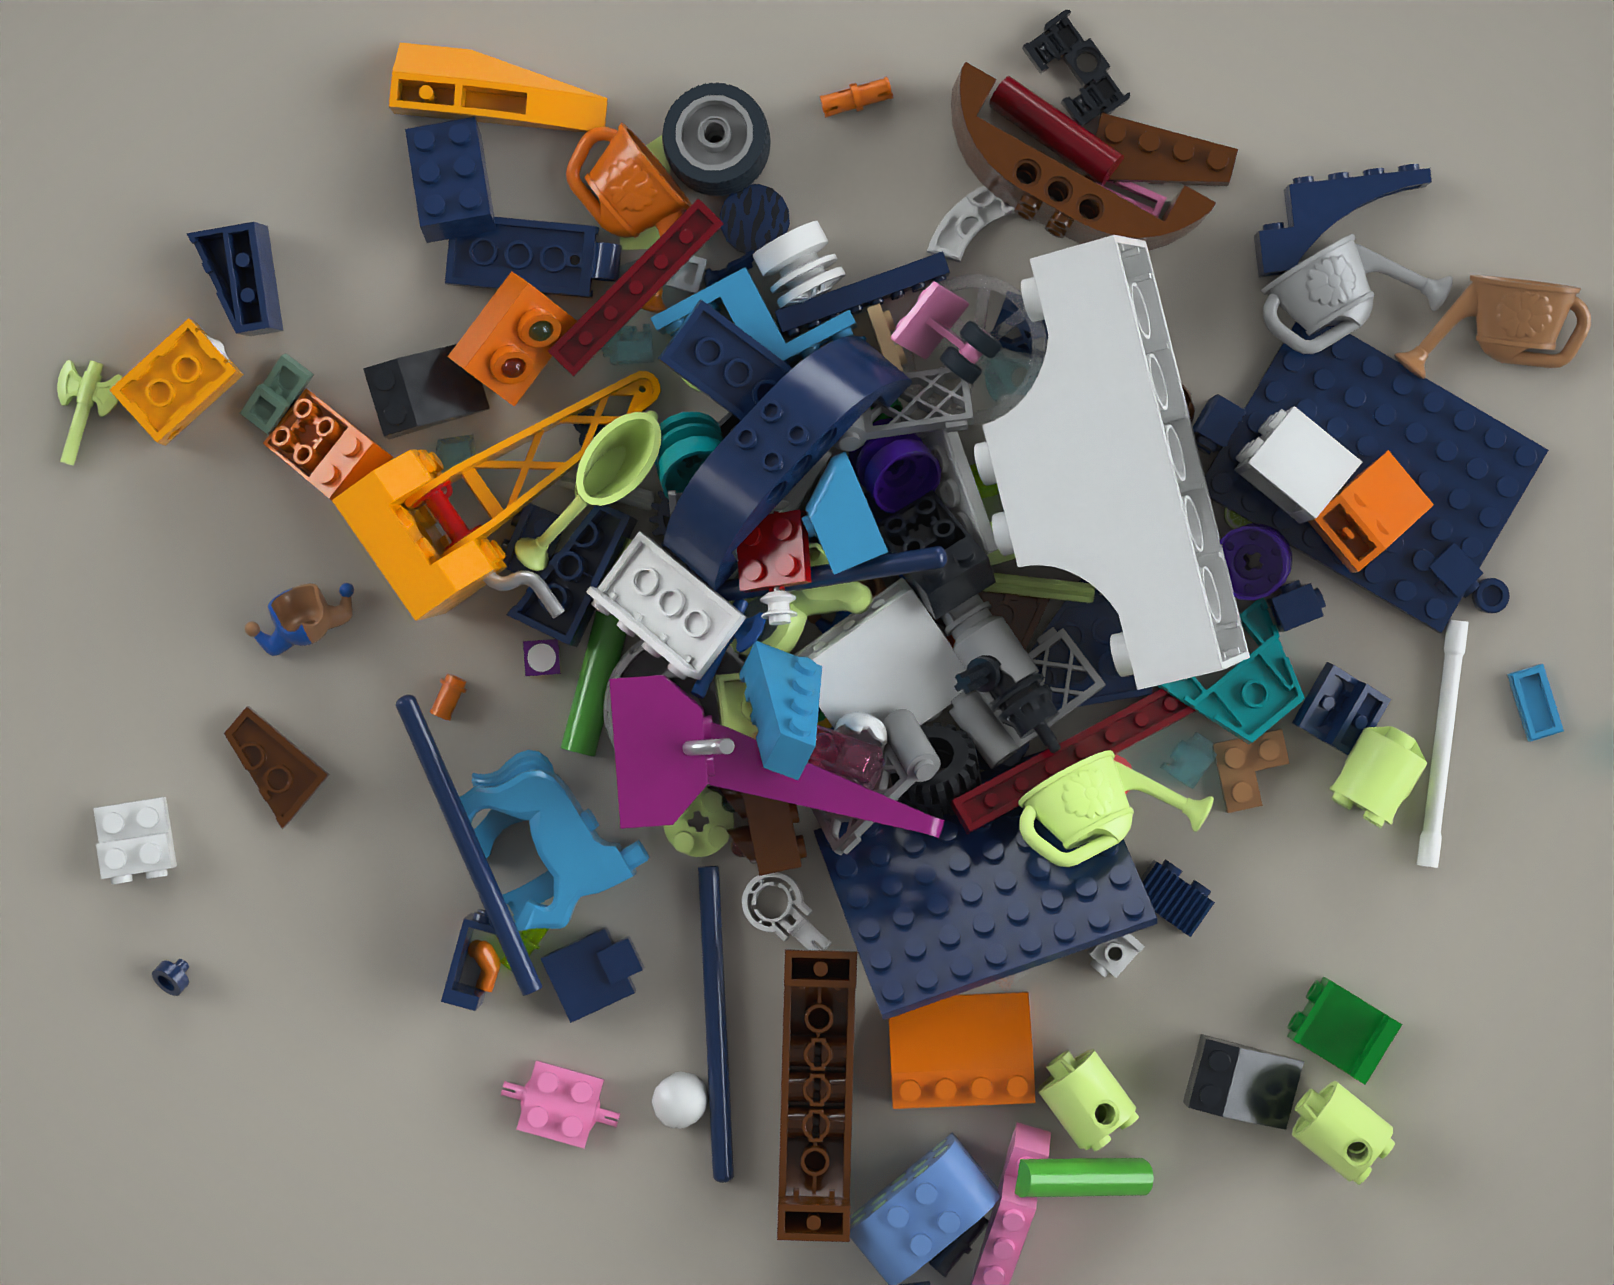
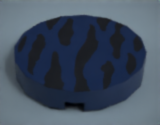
M750 184L742 191L729 195L724 201L720 212V220L724 223L721 231L726 241L734 249L745 254L751 250L756 252L764 245L787 233L790 225L789 209L783 197L773 188L761 184Z

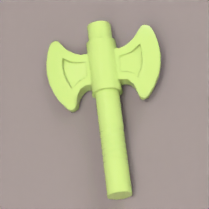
M71 360L66 361L60 371L57 392L61 405L66 406L74 397H77L76 409L60 462L74 466L90 409L93 407L94 402L97 403L99 416L105 417L115 408L119 401L109 389L121 380L123 376L117 374L112 379L101 382V372L104 365L102 363L90 360L83 377L78 374Z

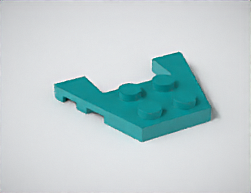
M1264 598L1255 601L1239 615L1242 627L1258 645V648L1249 654L1250 658L1238 663L1207 690L1196 677L1157 685L1247 744L1253 743L1305 699L1289 657H1286L1279 640L1280 635L1276 625L1272 623L1267 610L1268 605Z

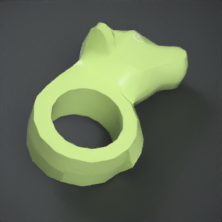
M809 544L810 567L829 564L821 544ZM858 581L790 592L796 596V600L789 603L790 610L797 612V616L791 617V623L778 625L773 634L761 643L790 653L795 648L803 632L808 616L839 611L862 614L868 610L873 601L872 593L867 586ZM757 597L748 598L744 600H746L749 603ZM734 639L730 645L734 652L739 653L736 649L737 640ZM752 646L740 653L741 656L748 657Z

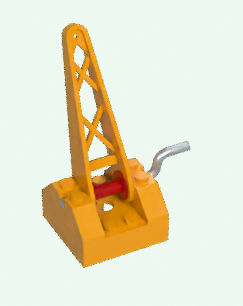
M635 372L466 459L444 473L441 472L444 466L434 452L428 453L426 450L420 449L417 451V449H410L367 474L335 497L332 502L415 621L446 614L485 585L499 591H509L520 585L530 586L554 619L565 610L545 581L538 574L530 571H517L508 576H499L498 574L507 567L503 561L506 555L495 540L490 542L487 537L579 464L586 448L593 439L598 424L608 425L613 420L621 417L602 416L610 396H633L626 414L644 412L658 399L661 392L658 378L650 372ZM639 388H644L645 392H640ZM598 404L594 416H578L581 412ZM560 424H590L580 451L566 462L532 461L543 433ZM532 440L524 461H494ZM476 470H521L506 509L501 507ZM529 470H554L518 498ZM461 478L464 479L491 518L484 525L480 524L469 530L449 501L453 493L452 483ZM437 522H439L443 530L446 532L445 535L442 536L437 527L435 526Z

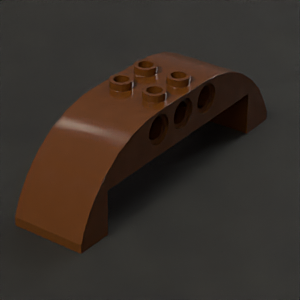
M967 62L961 68L952 88L951 115L957 145L966 164L988 190L1008 205L1014 207V212L1018 216L1028 221H1033V219L1046 225L1045 230L1058 238H1064L1065 236L1079 244H1083L1111 235L1144 240L1146 241L1148 251L1169 245L1187 235L1214 208L1216 202L1184 185L1169 204L1162 219L1157 218L977 117L997 79ZM1018 178L1022 179L1026 184L1021 183ZM1049 196L1054 197L1057 201L1052 200ZM1080 213L1087 216L1088 219L1084 218Z
M785 949L777 1240L850 1242V1177L857 951Z

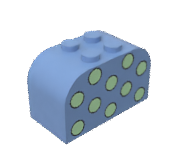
M952 1132L850 1216V1238L887 1284L897 1285L914 1274L980 1220L996 1204L1000 1198V1193L995 1183Z

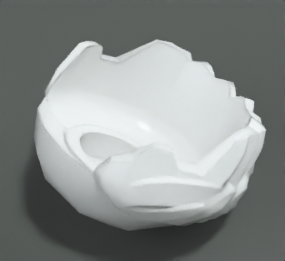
M847 713L834 726L833 736L836 739V746L841 754L844 755L853 753L860 759H869L883 751L887 743L886 727L879 719L867 713Z

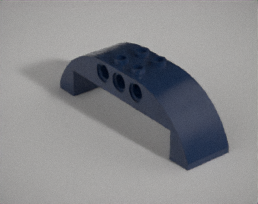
M860 336L842 337L814 351L771 388L700 466L684 489L673 510L666 529L664 545L710 587L717 591L738 569V561L732 554L733 551L876 399L889 408L912 384V380Z

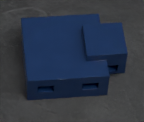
M607 926L541 958L570 1023L634 994L636 988L630 976L645 968L631 937L627 936L614 943Z

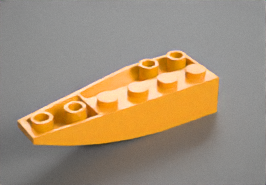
M401 42L392 70L389 108L394 114L451 120L475 117L477 122L584 133L593 128L606 125L608 98L471 49Z

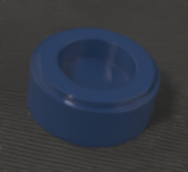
M1487 578L1479 581V587L1472 593V601L1475 607L1484 613L1502 611L1507 606L1510 598L1509 589L1506 584L1496 578Z

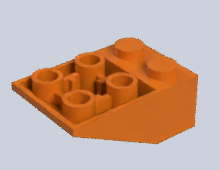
M307 388L263 442L266 447L330 500H333L373 470L393 459L390 453Z
M1388 450L1338 491L1316 519L1308 522L1351 573H1356L1387 549L1434 504Z

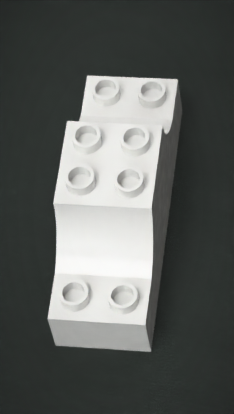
M1111 235L1031 258L1030 263L1034 277L1021 281V293L1025 309L1031 321L1037 322L1045 319L1048 343L1043 365L1032 388L1015 408L995 421L982 425L986 441L977 443L974 447L975 462L980 478L986 486L997 483L1004 510L992 516L993 534L1000 553L1003 556L1015 554L1018 567L1044 565L1066 570L1081 577L1100 591L1117 611L1123 632L1112 634L1110 637L1114 665L1121 677L1134 674L1137 690L1224 670L1250 658L1222 544H1220V536L1146 241Z

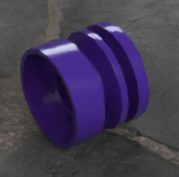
M893 418L878 420L873 423V426L889 424ZM916 433L869 439L860 448L849 451L848 458L856 477L866 488L874 502L885 512L895 513L929 491L933 490L935 492L940 483L941 468L939 461L929 448L923 444L922 439Z
M1249 523L1229 531L1220 539L1234 597L1240 600H1258L1271 595L1286 582L1292 570L1293 554L1288 540L1277 529L1266 524ZM1260 553L1259 561L1263 564L1262 567L1250 568L1248 566L1250 559L1247 557V554Z

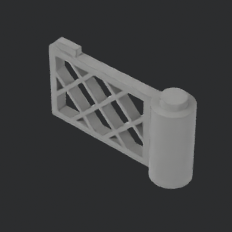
M947 367L905 373L912 380L911 385L920 384L925 388L917 396L904 391L899 398L909 404L901 412L892 407L887 408L876 399L833 446L844 451H854L863 446L866 440L939 429H946L947 433L968 430V425H974L969 383L961 379V383L953 391L941 386L945 380L960 378ZM933 392L944 397L936 407L925 402ZM952 403H955L964 408L966 413L949 415L944 411ZM917 408L929 413L924 419L913 420L909 417ZM881 413L893 418L889 424L873 426V421Z
M1054 627L1038 637L1036 641L1039 646L1028 653L1035 665L1043 666L1042 674L1044 677L1047 667L1068 670L1065 689L1050 687L1052 693L1064 694L1062 708L1058 710L1059 714L1047 723L1049 727L1106 686L1064 628L1057 632ZM1060 640L1070 650L1069 664L1048 661L1049 648ZM1045 652L1044 661L1035 660L1038 656ZM1074 657L1081 666L1072 665ZM1071 671L1086 672L1095 684L1084 692L1069 690ZM1044 678V680L1040 683L1041 686L1044 685L1045 678ZM963 691L951 701L953 707L949 711L950 715L959 727L967 733V737L972 739L976 750L991 769L1005 762L1021 747L1038 736L1034 732L1021 739L1013 727L1002 724L998 718L1002 711L993 712L991 709L992 704H989L979 691L971 694H965ZM1068 695L1077 696L1067 704Z
M898 709L891 712L882 722L887 730V743L884 748L885 755L882 766H874L877 756H872L869 759L857 758L840 775L841 777L853 781L858 775H861L859 785L869 788L871 776L880 774L876 790L873 791L897 800L915 782L929 780L938 772L941 765L938 755L914 714L906 709ZM897 773L900 779L890 789H887L890 774ZM811 808L833 851L839 855L843 853L848 854L861 841L860 836L874 823L836 813L826 815L823 810ZM849 822L847 832L839 839L841 823Z

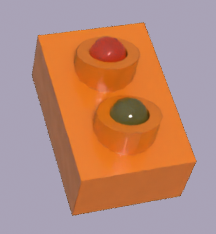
M511 271L448 357L515 407L551 359L552 355L548 350L577 320L529 282Z

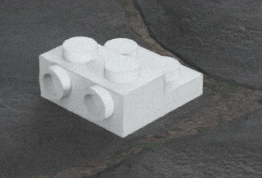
M166 797L93 808L99 841L96 844L101 879L110 878L111 884H119L133 881L132 874L143 872L146 873V879L167 876V869L177 866Z

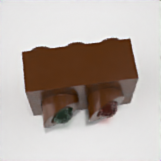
M718 787L723 794L721 798L723 809L729 813L737 812L742 819H748L749 825L727 829L728 834L732 838L730 849L735 856L746 857L752 864L757 863L759 876L802 867L801 859L807 858V851L803 835L796 836L794 824L800 822L796 804Z

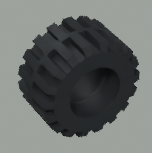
M933 723V726L928 727L926 724H922L920 726L940 759V768L945 769L937 772L929 780L915 782L898 798V802L942 819L943 815L948 813L951 816L955 815L949 804L952 800L982 784L981 771L974 743L971 738L967 737L965 731L962 729L956 731V727L948 724L946 727H942L941 723ZM897 773L890 774L892 785H894L900 777Z

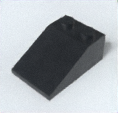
M457 344L396 358L363 368L385 438L390 440L490 409L483 383L448 357Z
M1201 1034L1183 1102L1188 1108L1286 1130L1304 1061Z

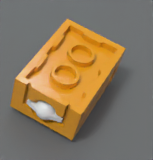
M188 318L109 390L157 443L166 446L244 374L227 357L223 344L219 340L209 337L197 322Z

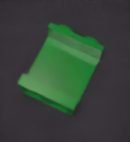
M1323 977L1321 982L1316 980L1307 992L1306 999L1309 1001L1302 1012L1298 1010L1291 1018L1287 1029L1291 1031L1287 1037L1366 1085L1403 1024L1328 978Z

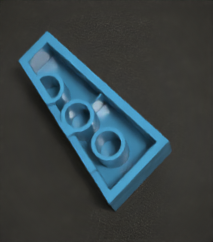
M755 640L739 676L741 682L746 683L747 686L744 692L746 702L752 705L753 711L750 718L752 725H756L758 728L756 741L763 768L798 780L816 746L822 666L816 664L810 658L798 657Z

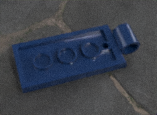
M495 217L497 231L453 238L448 241L445 273L446 285L498 290L512 271L543 294L593 298L594 291L591 290L592 279L606 282H616L619 279L622 246L613 243H595L596 235H599V227ZM574 256L580 258V262L577 265L571 264V258Z
M703 300L698 301L658 357L659 361L740 421L783 376L793 369Z

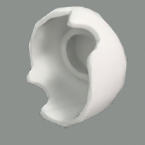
M680 1071L675 1072L660 1082L654 1090L651 1103L655 1116L665 1126L673 1129H682L697 1122L703 1116L707 1108L709 1095L705 1083L695 1074Z

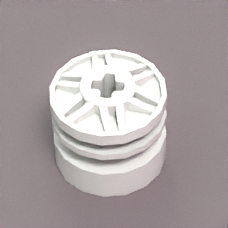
M818 221L809 222L781 235L753 254V258L763 277L778 273L782 277L770 287L772 294L787 289L789 291L777 300L780 309L797 303H803L813 297L822 295L831 290L835 283L846 276L842 266L828 271L825 270L837 261L835 254L818 257L817 252L828 244V240Z

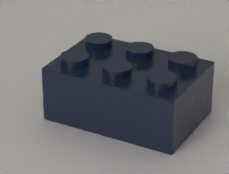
M469 117L405 129L419 224L426 242L431 243L497 231L482 136L476 118Z

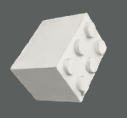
M1294 406L1287 411L1281 409L1279 412H1275L1274 415L1268 417L1258 430L1262 436L1248 442L1235 459L1240 463L1234 470L1300 524L1318 517L1360 466L1362 461Z

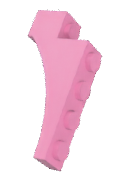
M1017 1122L1007 1150L998 1187L1000 1198L993 1206L970 1285L1010 1284L1037 1206V1197L1021 1198L1015 1194L1020 1159H1048L1051 1132Z

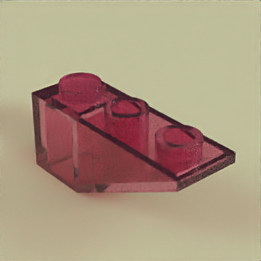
M817 724L816 746L808 762L873 790L885 765L881 747Z

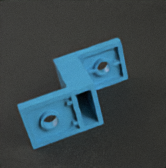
M746 267L650 318L659 333L662 335L667 333L673 337L699 300H703L717 312L721 311L719 305L724 303L737 327L789 366L790 363L799 358L804 360L814 351L832 340L835 341L842 337L854 336L852 330L858 327L850 310L786 343Z

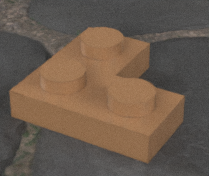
M1282 729L1265 732L1251 744H1247L1239 738L1212 744L1226 813L1263 806L1255 771L1290 764Z

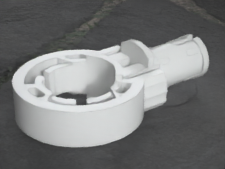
M779 872L762 876L757 875L747 884L742 896V908L746 918L754 927L762 931L774 932L779 938L786 941L790 936L777 925L779 923L807 950H822L814 943V940L823 949H827L832 942L821 934L794 907L796 905L807 916H810L813 912L804 903L801 888L790 876ZM776 877L786 881L791 886L790 889L782 883L778 885L788 896L786 911L780 917L771 919L765 917L759 909H755L756 915L762 919L758 921L750 909L751 893L753 894L752 905H757L760 892L768 886L776 885V882L764 883V879ZM760 883V886L754 891V887ZM792 891L795 892L796 900L793 898ZM789 915L796 920L794 924L787 920ZM764 921L771 922L772 926L764 925Z

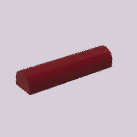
M1007 76L998 85L990 99V108L1101 186H1104L1124 159V155L1011 76Z

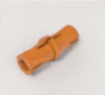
M886 76L883 79L858 86L856 83L849 84L848 89L824 96L821 95L819 98L822 103L824 116L828 118L829 116L856 109V112L864 110L863 106L893 99V93L891 92L889 79Z

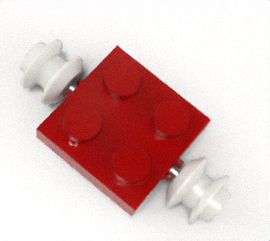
M783 499L737 547L740 591L749 593L769 590L760 599V602L768 605V611L762 614L761 618L769 619V625L791 623L790 618L797 616V612L790 610L789 606L790 602L796 600V596L785 591L784 587L812 583L808 532L802 520V517L807 515L806 511L799 509L781 512L789 506V502Z

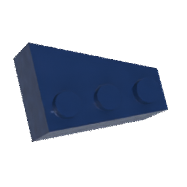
M248 222L186 233L190 242L195 245L203 262L201 264L205 272L209 274L218 292L216 294L235 333L245 336H256L283 331L268 226L257 222Z

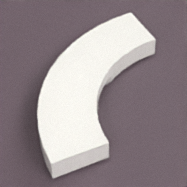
M1018 178L1021 183L1026 184V182ZM981 186L966 195L945 215L932 236L927 252L937 254L943 251L945 258L960 262L968 244L981 229L1003 216L1015 214V208L996 197L985 186Z

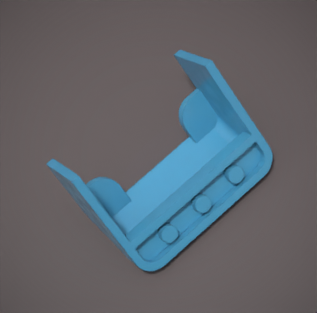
M846 452L831 457L805 508L807 515L802 517V520L808 532L809 542L816 540L818 544H821L835 575L883 555L888 550Z

